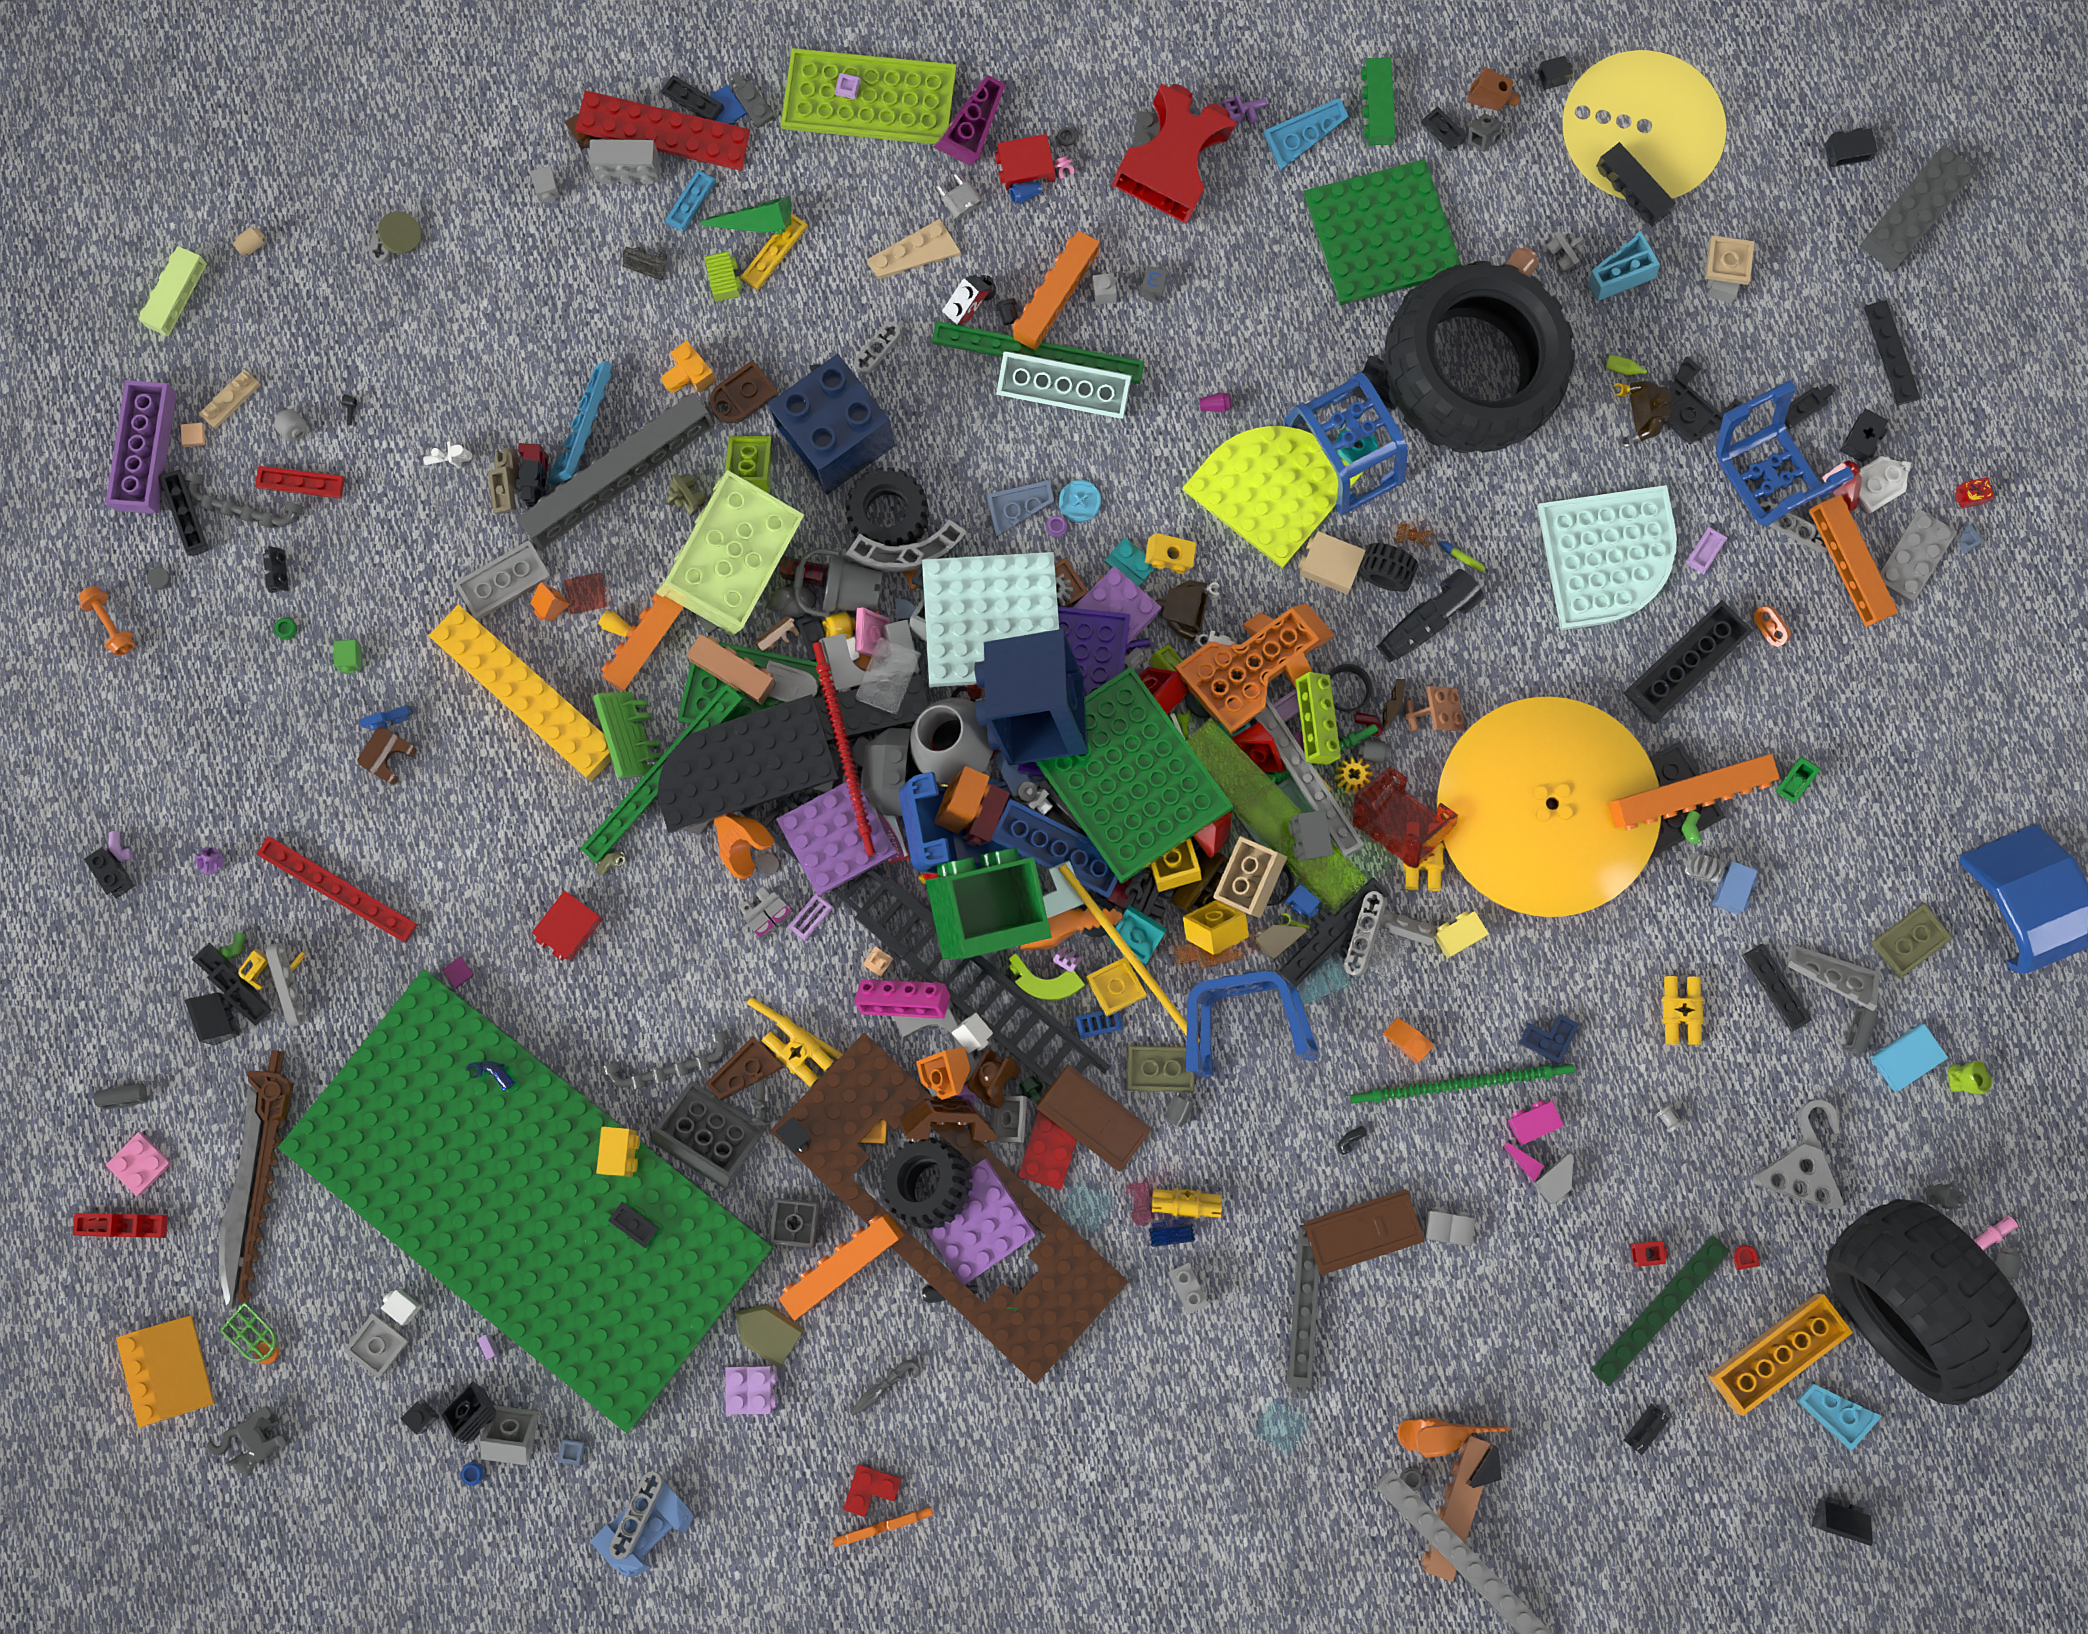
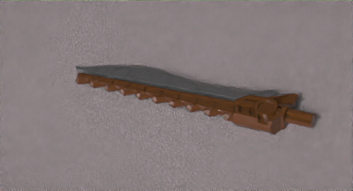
M271 1050L267 1072L248 1071V1082L252 1086L246 1092L247 1107L240 1163L228 1207L221 1223L219 1237L220 1278L226 1309H233L235 1307L236 1296L241 1303L248 1302L252 1296L247 1285L256 1277L251 1265L259 1259L255 1245L263 1239L259 1225L264 1224L267 1220L263 1210V1206L268 1205L271 1200L267 1186H271L275 1181L270 1170L279 1161L274 1152L275 1148L282 1143L278 1130L286 1124L285 1119L288 1116L294 1086L293 1081L281 1074L285 1052ZM263 1120H264V1121H265V1123H264V1130H263V1136H262V1142H261V1149H260L259 1162H258V1168H257V1175H256V1181H255V1188H254V1194H253V1201H252V1207H251V1213H250V1220H249V1226H248L246 1246H245V1252H244V1257H243V1250H244V1244H245V1237H246V1231H247V1225H248V1218H249V1212H250V1205H251V1199H252V1192H253L254 1179H255V1173H256V1167H257V1160H258V1154H259V1147H260V1141H261V1134H262V1128H263ZM241 1267H242L241 1278H240V1284H239V1291H238V1295H237V1289H238V1283H239L240 1270H241Z

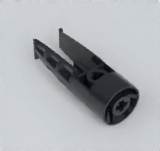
M1463 569L1454 571L1440 583L1442 592L1433 600L1430 598L1428 601L1419 604L1376 645L1377 649L1389 663L1413 651L1450 623L1448 618L1459 611L1467 614L1484 599L1480 586L1471 575Z

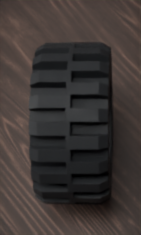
M888 467L887 471L877 468L875 469L876 473L870 474L868 471L863 474L864 479L862 481L858 478L854 482L855 488H850L848 492L849 499L845 502L846 518L855 539L861 534L885 546L899 547L914 544L917 538H922L924 528L928 526L929 508L924 489L921 484H917L916 478L912 475L908 477L907 473L901 469L897 473L891 467ZM883 495H895L902 498L908 507L907 515L899 524L892 527L874 525L868 519L867 510L876 498Z
M929 1137V1139H923L921 1142L908 1141L904 1144L905 1147L903 1149L899 1147L894 1152L896 1155L894 1158L890 1157L888 1169L884 1170L883 1177H885V1181L882 1182V1190L886 1191L883 1194L884 1201L888 1203L889 1210L896 1214V1217L911 1225L924 1229L944 1227L945 1222L951 1223L956 1219L955 1215L957 1213L961 1214L963 1212L964 1203H968L970 1199L968 1193L972 1191L973 1183L970 1182V1179L973 1177L972 1170L968 1169L969 1163L960 1151L941 1140ZM937 1164L940 1171L937 1189L928 1199L917 1202L915 1185L918 1177L926 1168Z

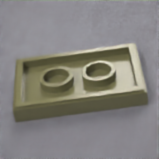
M1922 903L1874 939L1871 944L1896 976L1902 978L1952 940L1953 937L1927 905Z
M1128 1045L1127 1091L1194 1092L1195 1074L1186 1070V1047Z

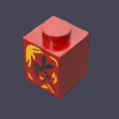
M1988 477L1963 482L1956 488L1955 498L1960 503L1961 509L1987 504L1994 498Z

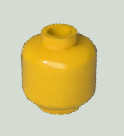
M845 611L830 614V617H826V620L823 621V631L826 638L845 634L847 640L852 637L853 630H856L855 619L853 617L850 618L849 614Z

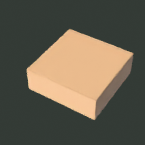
M202 422L182 424L181 445L183 447L205 445V425Z

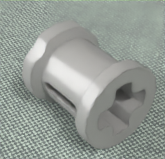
M1672 1103L1665 1105L1655 1113L1666 1125L1667 1132H1672L1685 1123L1674 1111Z

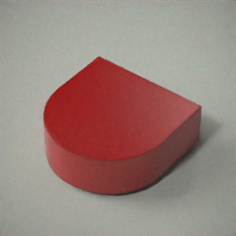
M1741 1245L1735 1249L1733 1259L1736 1270L1760 1266L1757 1251L1753 1247Z

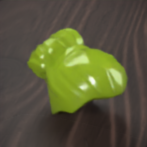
M1971 1061L1963 1066L1951 1064L1948 1068L1949 1088L1952 1092L1964 1090L1971 1094L1983 1095L1992 1086V1078L1983 1062Z

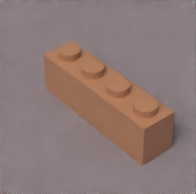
M700 634L686 654L689 661L763 705L776 685L772 678L773 674L764 668L760 671L754 667L755 663L746 657L743 660L737 657V652L732 648L726 646L724 649L719 646V641L708 635L706 638Z

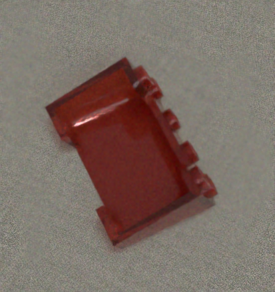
M1390 766L1355 794L1352 814L1353 824L1358 829L1367 833L1375 842H1379L1391 854L1400 858L1408 867L1418 868L1456 826L1458 814L1443 803L1438 805L1437 815L1405 792L1407 777ZM1393 776L1399 780L1400 784L1394 780ZM1443 813L1447 814L1449 818L1446 819Z

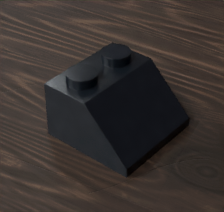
M217 992L185 1000L199 1042L215 1046L240 1036L238 1031L240 1029L239 1021L235 1016L233 1017L231 1011L233 1005L222 996V993Z
M1827 1497L1826 1501L1818 1499L1812 1527L1872 1546L1871 1516L1863 1513L1864 1508L1852 1504L1849 1505V1508L1840 1506L1841 1501Z

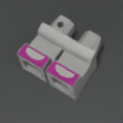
M765 886L755 893L762 901L759 905L754 907L749 900H746L739 906L744 915V920L761 941L777 929L766 916V912L778 926L794 915L776 893H772Z

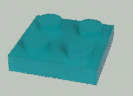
M1130 905L1126 909L1123 919L1119 921L1115 928L1137 958L1145 965L1167 931V928ZM1110 937L1108 941L1118 947Z

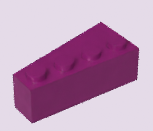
M986 75L970 94L933 148L971 166L980 156L1006 84Z

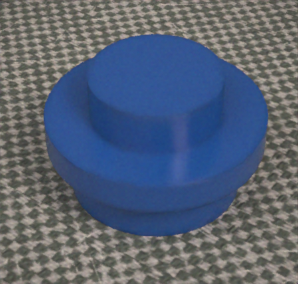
M469 1462L461 1470V1479L466 1485H477L484 1478V1469L477 1462Z

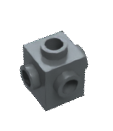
M1484 113L1479 119H1475L1469 127L1467 143L1485 152L1490 146L1500 140L1502 122Z

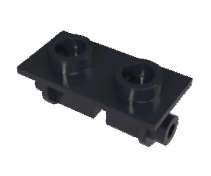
M268 546V549L264 550L265 553L263 554L264 570H270V573L265 574L266 589H268L269 593H276L277 589L289 591L285 550Z
M1650 1404L1623 1441L1643 1455L1670 1418L1661 1409H1657L1654 1405Z

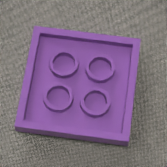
M1115 566L1073 607L1130 614L1127 645L1162 611L1160 605Z

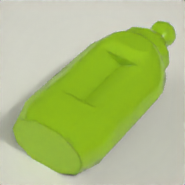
M1609 355L1605 367L1608 370L1625 375L1647 373V370L1642 369L1635 361L1616 355Z

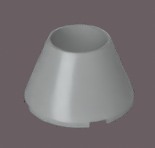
M946 698L931 704L918 716L910 734V753L916 767L922 774L934 772L936 782L949 785L964 766L982 773L988 766L994 751L989 745L987 726L980 727L978 724L975 702L964 698ZM959 720L961 723V733L957 742L947 750L933 751L932 738L936 729L947 721Z

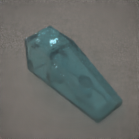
M1333 958L1321 963L1323 967L1315 973L1299 992L1303 1005L1352 985L1341 960L1335 962Z

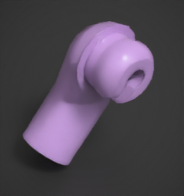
M110 832L109 850L120 862L131 860L133 857L132 851L129 848L123 850L121 847L120 832Z

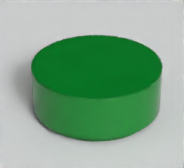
M281 618L274 625L275 634L282 640L294 638L298 631L296 623L290 618Z

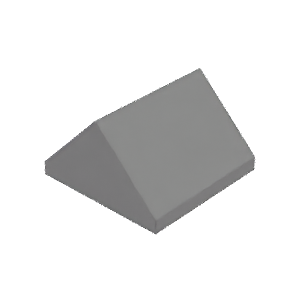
M1003 1096L1005 1101L1000 1110L992 1107L991 1126L997 1135V1141H990L1024 1144L1028 1098L1025 1096Z

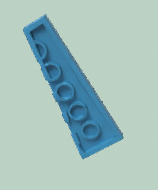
M607 361L596 365L578 406V410L581 412L572 420L570 428L573 431L564 439L562 447L565 450L560 458H556L547 482L554 486L572 478L578 472L579 466L577 464L585 452V441L591 435L592 428L590 427L592 421L598 415L597 407L604 398L605 391L603 390L605 384L611 378L610 370L612 364Z

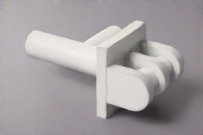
M449 441L447 442L448 452H442L434 448L431 451V455L425 456L423 461L425 465L449 461V463L457 468H461L462 462L472 459V453L461 445H455Z

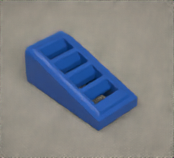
M1104 1011L1076 1016L1075 1021L1080 1040L1123 1030L1120 1012L1118 1011L1113 1014L1116 1026L1113 1027L1110 1017H1107ZM1101 1016H1105L1107 1028L1103 1029ZM1092 1018H1096L1099 1030L1094 1031ZM1084 1020L1088 1021L1090 1032L1085 1031Z

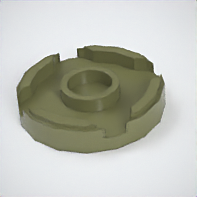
M399 211L390 212L382 218L378 225V237L382 245L392 253L406 254L413 251L421 240V229L418 222L407 213Z

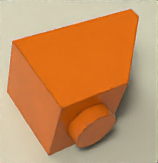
M543 582L538 585L530 603L535 608L534 614L540 620L545 619L550 622L570 605L557 589Z
M1398 1017L1383 1032V1035L1416 1064L1434 1046L1417 1029Z

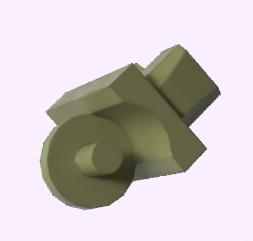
M676 473L672 475L673 481L669 485L671 488L667 491L670 495L667 503L670 506L676 504L679 509L684 506L690 516L695 514L697 507L705 502L704 494L700 490L691 493L689 489L694 487L695 482L690 474L680 476Z

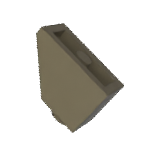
M1272 925L1269 928L1264 926L1256 933L1257 938L1254 942L1272 962L1301 938L1307 930L1304 927Z

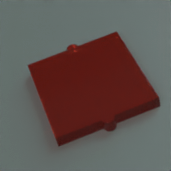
M601 573L564 580L565 599L570 604L568 606L570 615L607 607L605 596L607 589L603 585Z

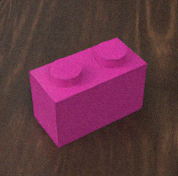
M1541 1100L1532 1104L1533 1109L1525 1112L1523 1108L1511 1114L1513 1118L1507 1121L1519 1145H1523L1564 1126L1553 1101L1546 1103L1545 1100Z

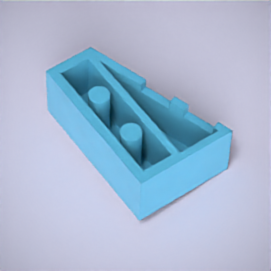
M1638 232L1635 238L1625 243L1613 256L1610 255L1591 271L1588 285L1597 301L1656 278L1660 263L1642 232Z

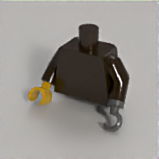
M1648 380L1633 382L1629 386L1616 383L1614 387H1621V392L1614 395L1625 397L1629 392L1632 393L1630 394V401L1636 430L1635 436L1631 437L1629 444H1624L1625 438H1622V446L1629 448L1634 444V441L1639 443L1660 434L1664 423L1671 416L1669 405L1671 394L1665 387H1658L1656 383Z

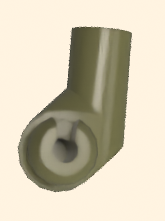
M622 852L608 853L603 857L595 871L605 876L610 867L624 865L626 863V856Z

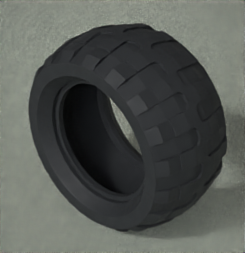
M1475 261L1462 266L1459 264L1442 270L1432 278L1423 281L1411 292L1397 310L1389 326L1385 341L1386 353L1384 355L1383 374L1384 379L1388 381V395L1393 406L1399 407L1404 415L1403 421L1412 430L1416 428L1426 435L1425 440L1431 444L1451 447L1454 452L1468 453L1480 451L1485 453L1501 450L1511 444L1527 439L1550 419L1566 394L1570 381L1569 377L1574 366L1575 351L1571 346L1573 332L1570 322L1565 321L1561 312L1563 307L1555 296L1551 297L1543 288L1544 284L1533 276L1528 277L1520 273L1519 268L1512 265L1503 264L1502 266L1492 265L1490 261ZM1456 317H1472L1484 320L1502 331L1515 348L1520 363V382L1516 394L1503 400L1487 401L1468 396L1454 387L1444 376L1435 356L1434 338L1438 324Z
M1894 1199L1887 1204H1882L1868 1210L1844 1229L1827 1253L1826 1275L1828 1282L1853 1324L1876 1352L1902 1378L1936 1402L1963 1405L1973 1398L1977 1399L1992 1392L2015 1372L2023 1361V1357L2031 1350L2033 1330L2031 1321L2021 1299L2010 1282L1969 1235L1948 1217L1923 1202Z

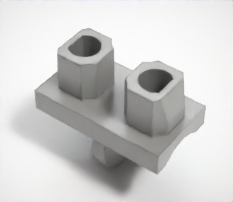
M1560 230L1554 233L1555 238L1547 244V247L1553 256L1561 250H1564L1567 254L1557 261L1562 270L1565 272L1574 266L1576 269L1581 267L1582 264L1574 250H1577L1579 255L1585 251L1581 246L1585 242L1584 237L1576 238L1574 234L1568 236L1571 243L1568 244Z
M1028 781L1019 785L1017 792L1018 796L1022 799L1020 804L1042 815L1052 808L1053 805L1046 799L1049 793L1045 789L1037 788L1035 784Z

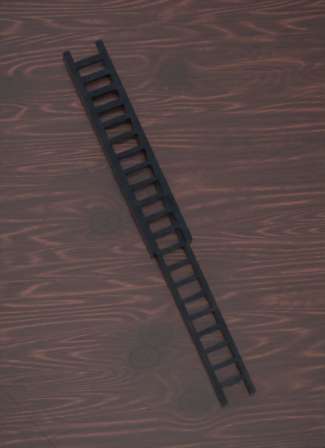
M785 796L779 798L782 800L780 804L761 824L774 838V842L799 863L793 850L783 842L786 839L784 834L782 833L778 837L767 828L787 805L792 810L799 807ZM757 806L739 811L743 816L760 822L751 814ZM870 869L864 872L845 894L837 887L831 890L857 913L855 919L927 982L943 983L931 973L943 959L941 952L929 966L917 957L918 953L937 933L933 913L889 877L885 881L875 871ZM870 876L881 886L864 906L860 908L850 897ZM887 890L897 901L880 921L876 922L866 912L883 892ZM904 905L914 915L894 937L883 927L899 908ZM921 919L931 929L915 948L910 951L900 941L915 923ZM981 955L965 958L944 981L951 995V1002L968 1017L977 1013L993 1032L991 1037L1049 1087L1055 1081L1051 1074L1073 1048L1083 1056L1074 1067L1078 1072L1082 1073L1090 1063L1103 1074L1110 1068L1109 1064ZM970 961H973L983 971L963 995L959 997L948 986ZM989 975L1000 986L976 1012L965 1000L983 979ZM1005 989L1017 1000L993 1026L982 1015ZM1024 1005L1032 1014L1009 1040L1000 1030L1018 1009ZM1040 1019L1049 1029L1031 1050L1025 1054L1017 1045ZM1058 1034L1066 1043L1043 1069L1033 1060L1051 1039Z

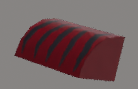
M784 557L779 570L782 579L794 581L796 567L799 566L800 559ZM806 561L803 583L824 587L829 566Z

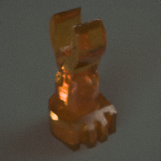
M1400 522L1395 541L1402 543L1408 537L1410 541L1416 540L1424 547H1430L1433 544L1424 539V536L1434 537L1435 534L1432 531L1422 532L1417 531L1416 528L1409 529L1410 524Z

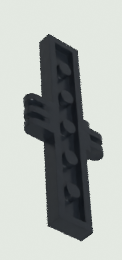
M1371 878L1335 915L1331 912L1327 914L1323 909H1320L1318 913L1323 919L1320 920L1316 915L1311 918L1317 924L1314 927L1317 933L1279 972L1291 984L1297 987L1333 950L1345 959L1347 954L1342 948L1344 947L1347 951L1349 950L1350 945L1348 942L1352 940L1353 935L1351 932L1356 927L1365 896L1369 892L1377 891L1386 898L1389 893L1375 878ZM1376 897V899L1371 900L1370 903L1373 905L1374 908V905H1379L1380 901Z

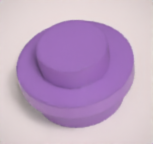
M1053 516L1046 523V531L1052 537H1061L1067 531V522L1060 516Z

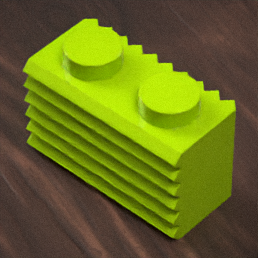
M729 251L704 256L715 302L740 297L739 289H742L740 276H735L734 270L738 269L736 258L731 257Z

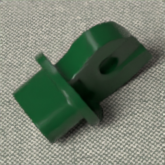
M1034 1076L1019 1084L1023 1092L1022 1096L1028 1099L1032 1097L1036 1104L1040 1101L1041 1097L1038 1093L1042 1090L1043 1084L1038 1083Z

